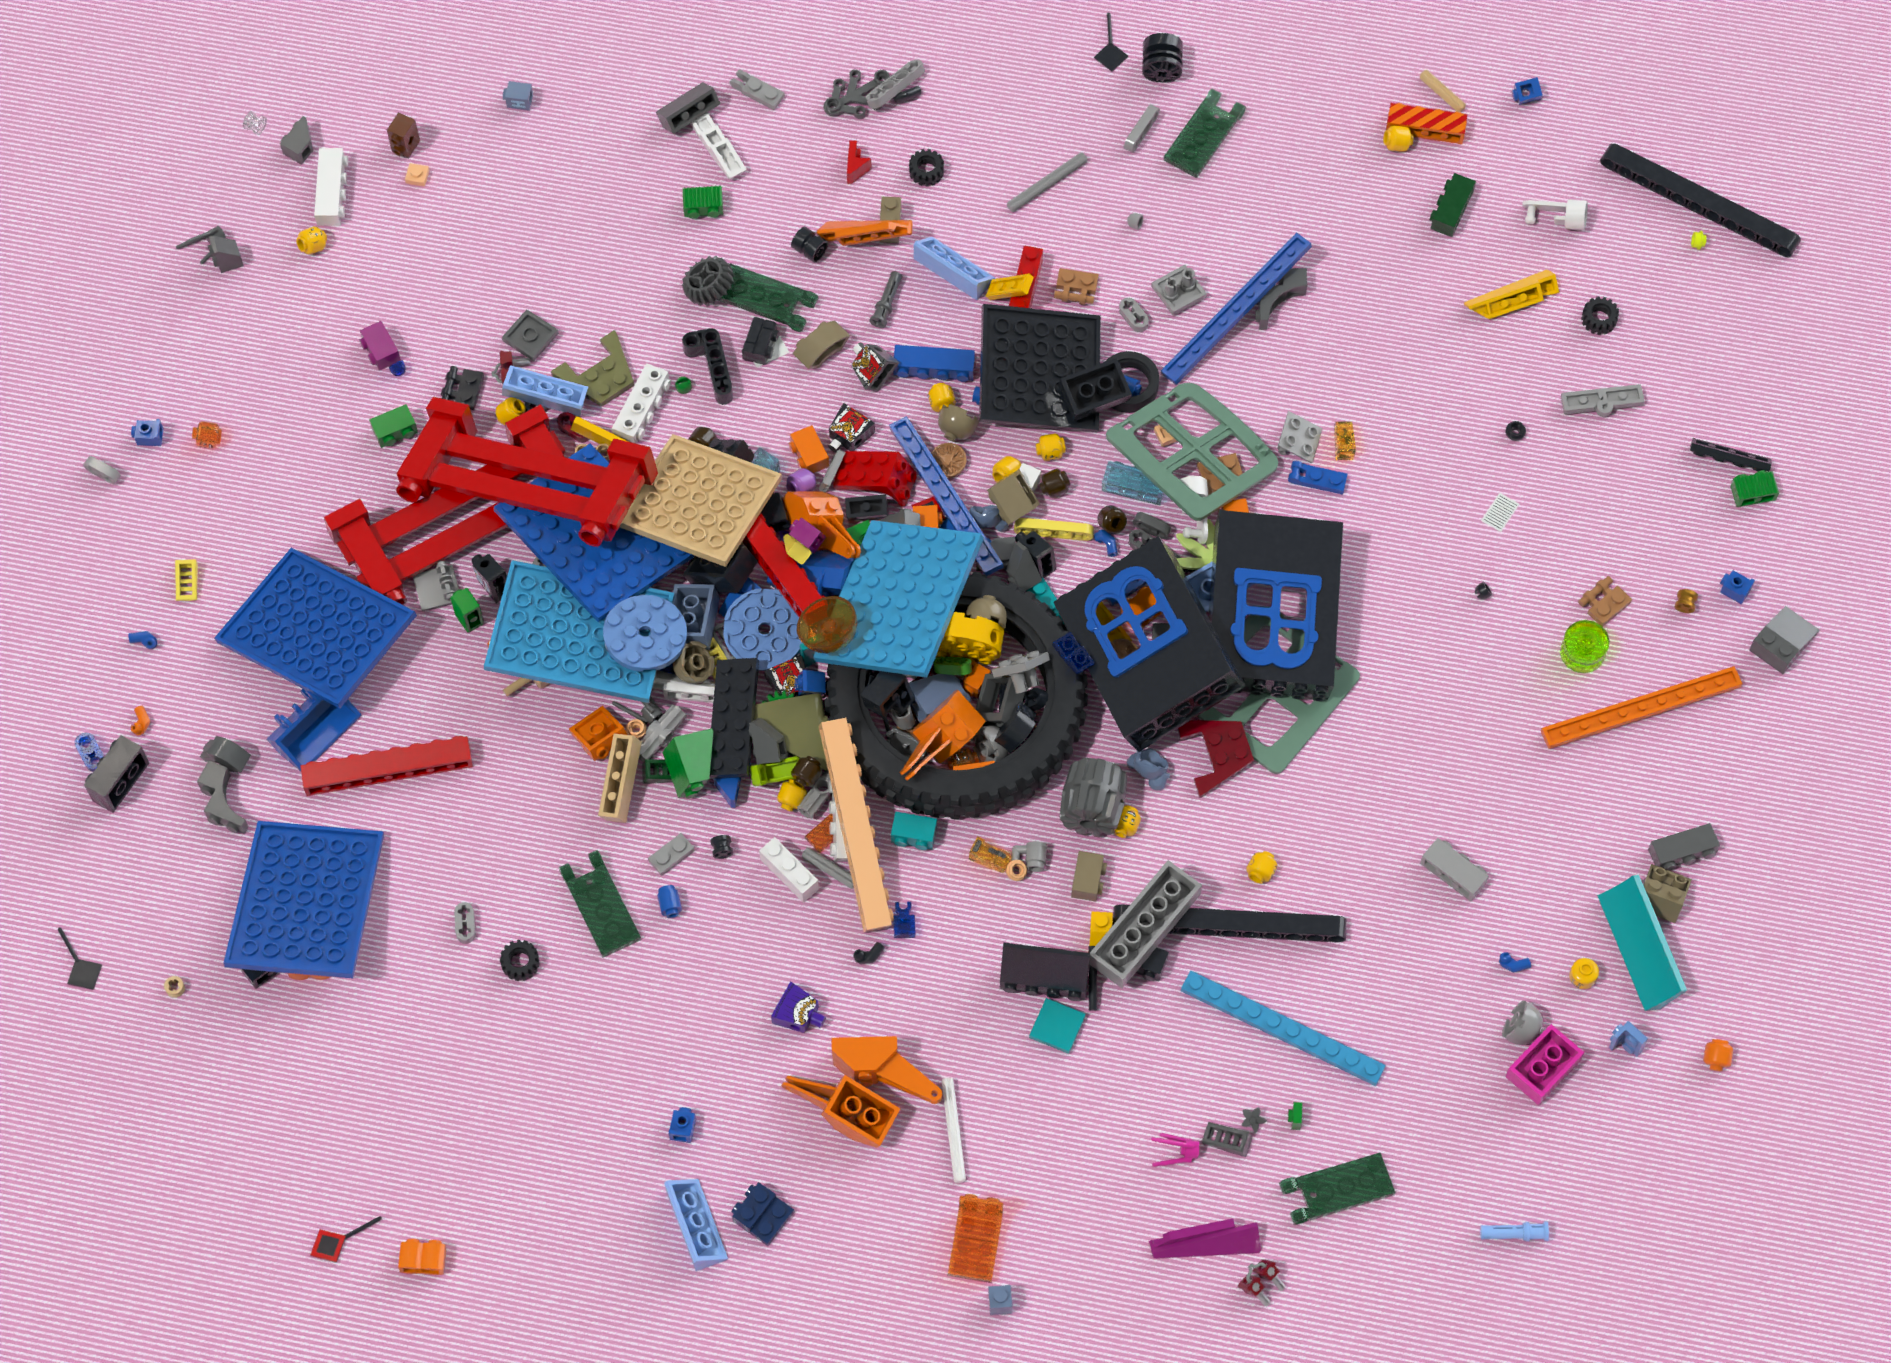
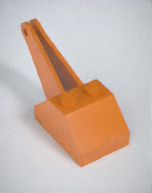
M788 491L782 499L791 525L796 519L799 521L802 517L826 536L818 550H831L845 558H859L861 553L860 546L843 527L844 514L838 497L823 491Z
M955 690L910 732L919 743L900 771V774H905L918 761L925 750L929 755L906 775V780L912 778L932 758L938 764L945 761L975 736L986 722L959 690Z
M897 1036L831 1038L833 1065L844 1075L864 1087L872 1086V1084H877L880 1081L931 1104L941 1102L942 1090L898 1053Z
M788 1075L785 1078L787 1082H783L781 1085L785 1090L822 1108L821 1115L835 1130L853 1141L875 1148L882 1144L900 1111L899 1107L846 1075L841 1077L836 1087ZM814 1094H817V1095H820V1096L829 1098V1100L827 1101V1100H825V1099H823V1098H820V1097H818V1096H816V1095H814Z

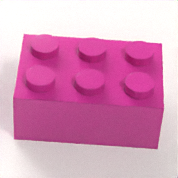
M1550 1024L1508 1068L1505 1077L1539 1105L1576 1067L1585 1052L1555 1026Z

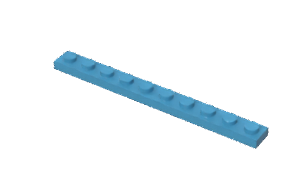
M1191 970L1181 987V992L1374 1086L1377 1085L1386 1065Z

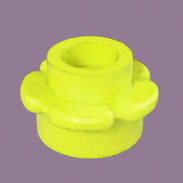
M1701 230L1693 232L1691 247L1700 250L1706 244V235H1703Z

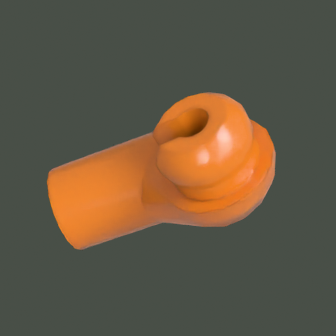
M143 705L137 706L134 709L138 721L131 725V731L136 735L144 734L150 724V719Z

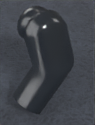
M915 86L899 92L893 99L896 103H903L921 95L922 90L919 86Z
M876 942L870 951L858 949L853 954L855 962L858 964L874 963L885 947L881 943Z

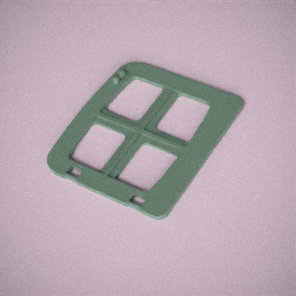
M1193 383L1178 385L1169 393L1162 395L1127 417L1126 420L1109 428L1106 433L1108 442L1195 521L1205 519L1265 480L1277 470L1278 466L1277 456L1245 423L1211 394ZM1173 395L1178 398L1173 402L1168 399ZM1186 400H1191L1215 418L1220 425L1203 436L1196 438L1171 417L1168 411ZM1153 421L1163 427L1183 447L1162 462H1159L1134 435L1136 431ZM1127 424H1131L1133 426L1128 430L1123 428ZM1229 436H1235L1259 462L1240 476H1236L1209 450ZM1198 460L1224 486L1207 497H1201L1172 473L1188 462Z
M1280 613V617L1282 619H1286L1284 615ZM1248 616L1245 619L1244 642L1247 643L1263 627H1270L1271 619L1267 616ZM1282 628L1279 629V634L1292 643L1286 651L1287 653H1297L1303 648V630L1289 629L1286 632ZM1336 655L1335 661L1342 666L1339 670L1335 668L1334 687L1328 700L1313 701L1310 705H1307L1300 699H1293L1292 696L1273 697L1271 694L1264 693L1262 695L1250 694L1231 717L1224 716L1214 707H1211L1197 717L1200 720L1241 721L1244 727L1267 699L1275 700L1297 717V721L1270 747L1263 745L1246 731L1245 734L1254 760L1271 773L1280 774L1355 686L1360 678V673L1356 668Z

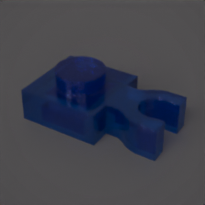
M895 902V912L897 915H893L894 938H915L916 936L915 915H909L912 907L911 902H907L906 909H901L899 902Z

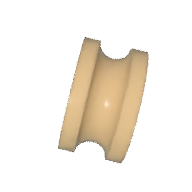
M172 976L166 979L164 989L170 997L177 998L183 995L185 985L181 978ZM173 983H174V985H176V983H178L177 985H178L179 989H177L176 991H175V989H173V991H171L172 989H171L170 986H171Z

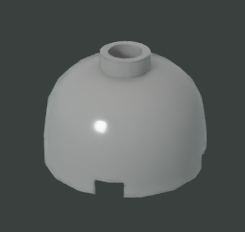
M983 726L971 738V741L975 740L973 752L980 763L988 761L997 762L1010 753L994 741L1000 729L997 726Z
M1521 1001L1512 1010L1511 1013L1514 1016L1511 1021L1509 1019L1506 1020L1502 1030V1036L1508 1041L1518 1045L1529 1044L1543 1033L1542 1015L1534 1005Z

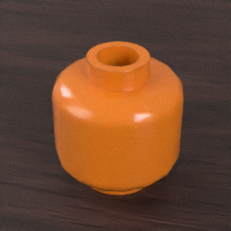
M1712 1039L1711 1042L1706 1043L1703 1061L1705 1064L1710 1065V1070L1723 1072V1068L1731 1066L1733 1047L1729 1045V1041Z

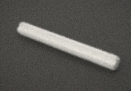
M953 1078L942 1079V1089L953 1178L955 1183L965 1182L966 1177Z

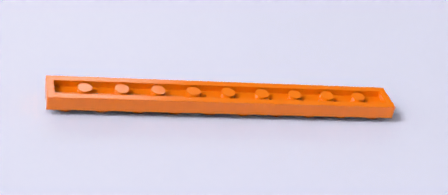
M1735 666L1543 727L1541 728V734L1548 749L1741 688L1743 683Z

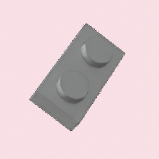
M680 833L648 857V861L662 876L695 850L683 834Z

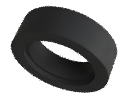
M1124 351L1116 353L1106 360L1109 361L1117 358L1121 368H1136L1143 372L1148 379V386L1144 392L1131 397L1128 402L1111 408L1120 412L1134 413L1155 400L1159 388V372L1150 358L1138 352Z

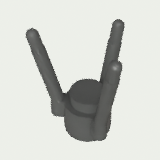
M216 226L208 232L186 240V242L177 245L176 248L180 249L204 238L211 245L210 236L226 238L223 230ZM210 251L200 261V264H204L211 257Z
M651 696L650 703L641 702L644 705L641 710L642 716L615 701L612 702V705L643 721L645 725L648 722L651 724L655 720L658 721L663 715L662 710Z

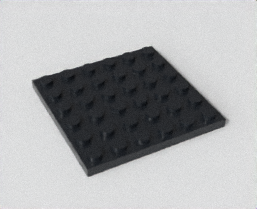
M983 304L979 422L1097 433L1099 431V412L1073 421L1058 384L1060 378L1100 364L1101 315Z

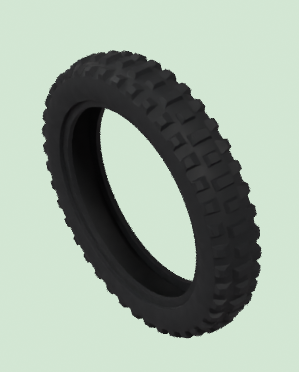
M973 572L972 575L968 576L954 612L966 614L967 607L972 601L983 598L984 595L994 596L995 600L999 601L1006 610L1007 622L1004 632L1017 640L1028 652L1037 650L1039 654L1048 652L1050 658L1049 661L1038 665L1046 692L1048 693V701L1045 704L1037 727L1018 749L995 763L968 770H944L923 765L912 778L906 780V775L919 763L916 762L905 774H900L909 758L893 748L884 739L872 721L868 708L865 707L861 698L864 688L868 686L869 677L873 670L828 664L827 675L830 678L825 682L826 694H828V698L825 699V711L830 714L828 721L846 718L847 723L851 724L853 732L852 736H850L851 742L856 745L857 749L855 760L856 764L860 765L862 772L860 780L874 790L881 798L886 796L887 801L898 807L904 805L905 808L910 809L913 813L919 814L923 811L924 815L939 818L940 815H945V817H950L951 819H959L961 815H965L966 818H978L980 813L984 812L993 815L999 813L1002 807L1006 809L1012 808L1017 805L1018 800L1022 798L1029 799L1034 796L1037 788L1043 789L1049 783V777L1052 774L1057 775L1060 772L1063 760H1069L1072 756V745L1078 742L1081 736L1079 727L1085 724L1086 712L1083 710V707L1088 705V694L1085 693L1088 682L1087 675L1083 674V659L1080 657V653L1060 617L1056 616V613L1045 602L1041 603L1040 600L1035 598V594L1030 591L1025 593L1024 589L1013 582L1007 584V582L1001 581L1000 577L993 575L990 579L987 578V575H982L980 572Z

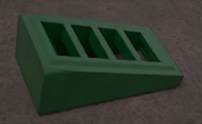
M644 760L642 764L643 783H672L671 776L667 772L665 760ZM650 768H653V775H650ZM659 768H662V775H659Z

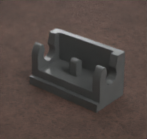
M893 727L885 735L887 736L886 741L908 758H910L919 743L913 735L896 727ZM926 750L918 759V763L927 756L928 752Z

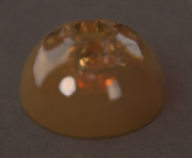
M838 596L824 597L811 603L802 612L797 623V635L800 641L812 651L822 654L835 653L845 648L852 641L857 630V615L853 605L848 600Z

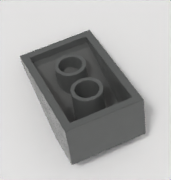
M1785 606L1756 636L1749 651L1781 674H1784L1817 635L1819 629Z

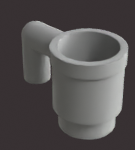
M1032 841L1026 845H1015L1012 847L1011 861L1020 860V854H1026L1025 863L1027 864V870L1041 872L1046 864L1047 844Z

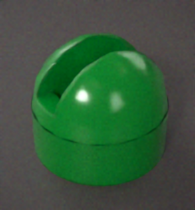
M681 376L676 380L675 386L678 393L687 394L691 391L692 385L688 377Z

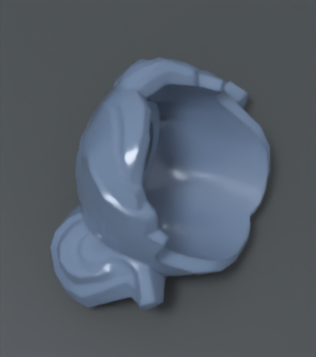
M997 506L970 507L969 512L979 528L995 527L1000 532L1008 529L1009 525L1000 517Z
M1147 748L1140 752L1137 751L1127 759V767L1135 769L1142 777L1148 779L1151 789L1160 791L1165 788L1166 781L1170 778V774L1166 773L1169 764L1155 750Z

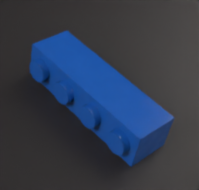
M895 345L894 358L899 362L893 371L895 376L902 378L910 376L920 379H952L961 382L973 381L975 350Z

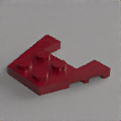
M1190 720L1177 728L1180 740L1202 735L1214 773L1194 778L1199 798L1205 796L1206 793L1254 762L1241 721Z

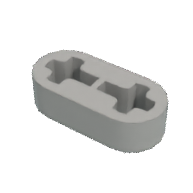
M1122 299L1119 304L1121 316L1135 332L1145 331L1148 328L1149 322L1146 313L1134 299ZM1126 305H1127V307H1131V306H1132V310L1130 311L1128 308L1125 309V306H1126ZM1136 318H1137L1138 321H1140V322L1143 321V324H1142V325H1141L1140 323H1137V324H1136Z
M89 456L83 464L90 473L111 484H115L121 477V474L115 468L95 457Z
M462 902L455 907L454 911L455 933L459 942L467 944L472 942L476 935L475 913L471 904ZM463 909H467V912H470L466 914V920H463L462 914H460L463 912ZM464 926H467L468 932H470L467 934V937H463V934H461L464 932Z

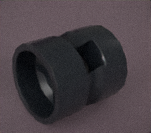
M804 226L793 237L791 248L800 254L804 253L806 258L815 263L826 252L828 241L820 236H815V232Z

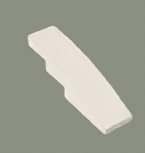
M708 112L690 123L707 151L729 180L747 171L730 141L724 137L718 125L715 126Z

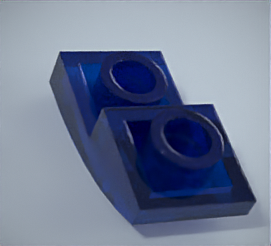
M1071 632L1052 643L1061 658L1076 674L1095 664L1084 646L1081 647Z

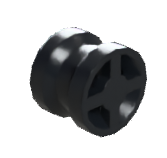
M718 835L711 838L710 843L714 848L712 851L714 858L724 859L734 854L733 848L730 847L731 836Z

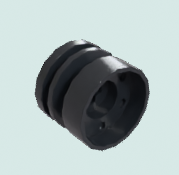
M1156 33L1146 37L1143 41V76L1157 83H1168L1179 79L1182 75L1183 41L1178 36L1169 33Z

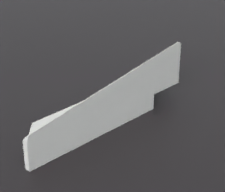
M660 669L656 670L652 689L663 690L664 698L713 703L715 683L703 681L697 684H688L680 680L675 673Z

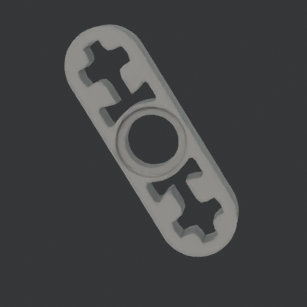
M1152 104L1147 107L1127 137L1124 149L1132 153L1135 152L1156 121L1160 108Z

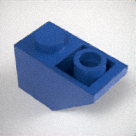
M802 670L797 678L794 679L795 691H798V696L821 694L823 696L826 693L825 672Z

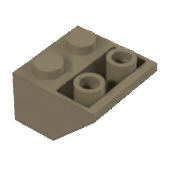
M1019 469L999 480L987 490L990 500L999 509L1000 517L1008 525L1040 505Z
M1651 864L1643 884L1657 917L1676 923L1692 879Z

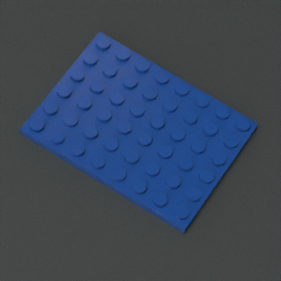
M591 443L568 457L569 459L604 467L609 465V462ZM538 477L529 483L590 498L594 491ZM504 502L494 506V512L597 622L607 617L609 612L621 601L638 596L694 558V555L620 527L611 542L603 540L600 546H590L583 542L578 535L582 527L580 521L517 507Z
M291 547L214 639L220 645L340 709L417 615L415 611Z
M258 821L223 962L224 967L353 979L384 839L383 831Z

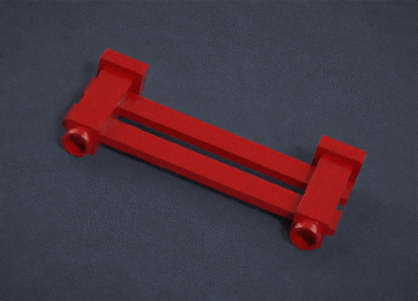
M432 397L426 407L429 420L396 473L400 482L396 492L408 502H417L420 496L428 498L434 487L580 521L582 526L578 533L580 539L586 544L596 547L600 546L603 540L611 542L643 484L652 486L658 471L651 447L619 439H613L608 447L607 453L610 463L607 467L475 437L478 431L468 404ZM452 457H457L594 491L590 498L449 465Z
M541 404L505 423L506 436L511 445L564 457L565 449L554 430L550 431L549 417ZM485 465L476 470L512 480L525 474L491 465ZM441 488L430 494L428 498L424 497L372 525L368 511L359 498L324 517L326 529L334 544H337L348 565L354 564L360 574L356 577L358 582L402 605L407 601L404 595L403 581L508 527L494 512V506L498 504L496 503L388 560L382 548L480 497Z

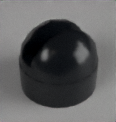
M1484 581L1476 586L1475 594L1480 593L1477 596L1478 599L1484 600L1492 596L1490 588Z

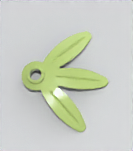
M1207 519L1208 538L1205 543L1207 548L1192 538H1185L1182 533L1176 534L1180 544L1191 554L1199 557L1176 558L1181 568L1198 570L1212 562L1215 527L1211 520Z

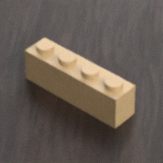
M615 733L613 735L598 816L606 821L627 822L642 743L635 736Z

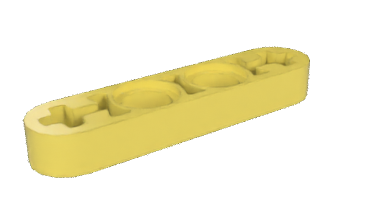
M1019 518L1014 523V532L1016 534L1024 532L1027 535L1035 531L1041 537L1088 541L1093 539L1094 527L1086 523Z

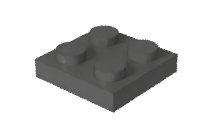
M526 309L502 336V341L534 362L559 333L558 329Z

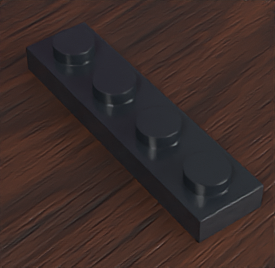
M1692 438L1690 451H1693V454L1703 457L1708 455L1712 456L1716 461H1731L1735 466L1744 467L1746 465L1753 467L1752 469L1757 472L1762 470L1770 471L1772 465L1771 458Z

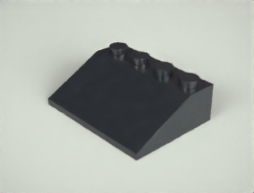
M1003 942L1000 989L1007 993L1025 992V994L1030 996L1043 994L1049 998L1067 997L1072 1001L1085 1000L1090 953Z

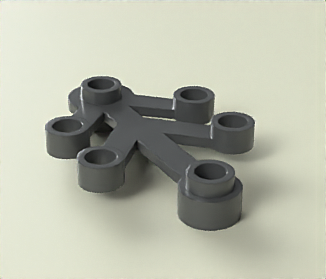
M857 69L851 70L847 93L840 99V92L845 89V82L840 78L835 79L832 97H829L823 105L825 113L830 116H836L842 112L854 114L857 119H863L866 116V109L863 106L853 107L846 104L853 102L868 105L866 96L862 95L873 90L890 77L886 70L876 71L874 80L856 89L857 82L861 80V72Z

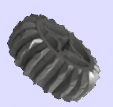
M708 256L707 259L701 258L700 262H695V265L689 267L690 270L685 272V277L682 279L683 284L681 285L685 292L684 294L691 302L699 306L703 304L708 306L710 302L715 304L717 299L721 300L723 295H727V290L732 289L731 284L734 283L732 267L722 257L714 256L712 258Z

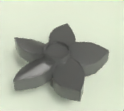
M1259 1107L1255 1108L1253 1112L1249 1109H1243V1115L1246 1119L1241 1126L1248 1127L1251 1125L1256 1133L1259 1129V1124H1263L1267 1120L1259 1116L1261 1112Z

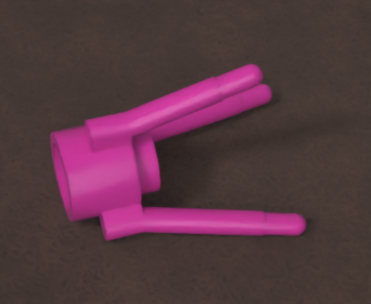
M1165 1133L1159 1134L1163 1138H1151L1154 1142L1179 1146L1180 1155H1184L1183 1158L1154 1162L1152 1164L1153 1167L1183 1162L1192 1163V1158L1198 1159L1199 1141Z

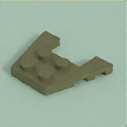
M615 330L600 339V343L610 355L579 376L574 373L566 362L551 371V375L555 378L587 386L586 398L601 407L634 386L631 372Z

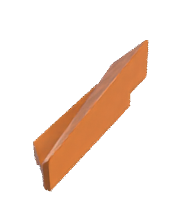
M828 221L817 230V234L828 242L837 240L842 246L912 235L913 221Z

